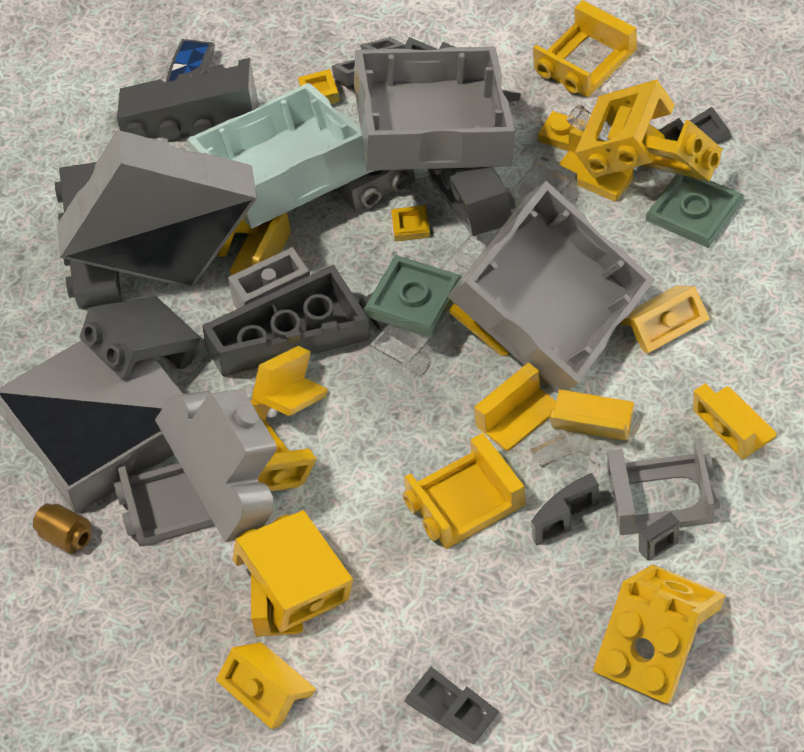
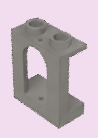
M700 439L694 440V454L625 463L623 449L607 451V471L619 535L639 533V531L670 512L679 520V528L713 523L714 510L720 509V496L717 485L710 486L709 477L713 476L712 459L710 453L703 454ZM671 478H687L696 483L700 489V498L692 507L635 515L630 484Z

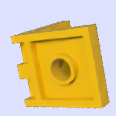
M654 564L648 566L623 581L592 671L668 704L674 696L698 625L721 609L726 595ZM638 638H645L652 643L654 647L652 659H645L637 653L636 641Z

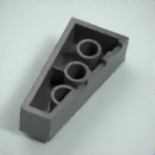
M250 58L238 60L237 66L225 68L223 64L209 68L208 73L192 76L191 72L179 74L178 78L174 81L166 83L158 79L120 88L117 122L120 131L147 138L173 140L178 137L195 136L229 119L244 115L258 108V97Z
M96 162L59 168L60 181L55 182V192L58 203L63 202L64 213L77 192L90 180ZM58 213L59 221L64 213ZM63 259L65 266H70L71 276L65 278L68 297L75 298L79 309L122 302L119 271Z
M493 167L428 169L432 183L472 236L501 228L512 215L511 209L515 208L513 194L509 187H504L500 176Z
M334 264L202 325L206 350L222 376L258 368L260 364L297 346L311 351L310 355L369 340V319Z

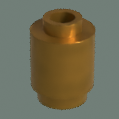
M44 504L38 509L33 519V529L37 531L41 539L69 554H74L77 550L84 549L91 539L90 521L60 504Z

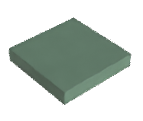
M676 174L647 212L646 221L709 248L743 202L744 194L711 180L708 182Z
M395 255L367 302L364 313L368 318L433 338L453 302L447 296L460 281L462 275Z

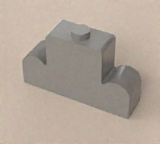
M243 389L217 393L203 391L171 396L155 421L224 542L235 541L236 538L247 530L262 528L273 512L274 503L270 489L266 484L258 482V476L276 452L277 446Z

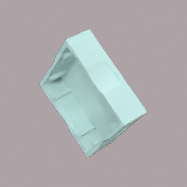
M310 83L272 99L244 115L229 119L187 139L191 152L207 153L252 165L257 199L243 217V220L251 228L374 171H367L360 126L346 114L335 110L329 100Z

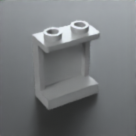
M180 463L134 476H128L125 466L118 468L121 481L114 483L119 504H127L129 512L122 514L128 536L136 535L139 547L215 525Z

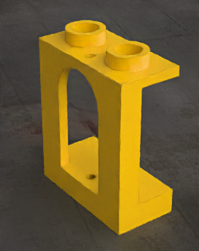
M582 0L574 7L575 23L548 50L535 45L533 47L534 69L541 77L545 79L552 78L563 84L569 92H578L588 98L637 50V28ZM588 36L614 49L591 73L565 60Z
M658 79L598 97L575 151V154L593 178L653 162V157L642 143L650 121L672 114L675 106ZM620 106L632 108L623 130L612 139L599 142L598 138L605 121L612 127Z
M620 106L607 139H612L623 130L632 108ZM689 120L685 121L677 141L664 139L665 136L649 123L642 143L653 157V162L643 166L710 182L714 170L720 163L723 151L718 144Z

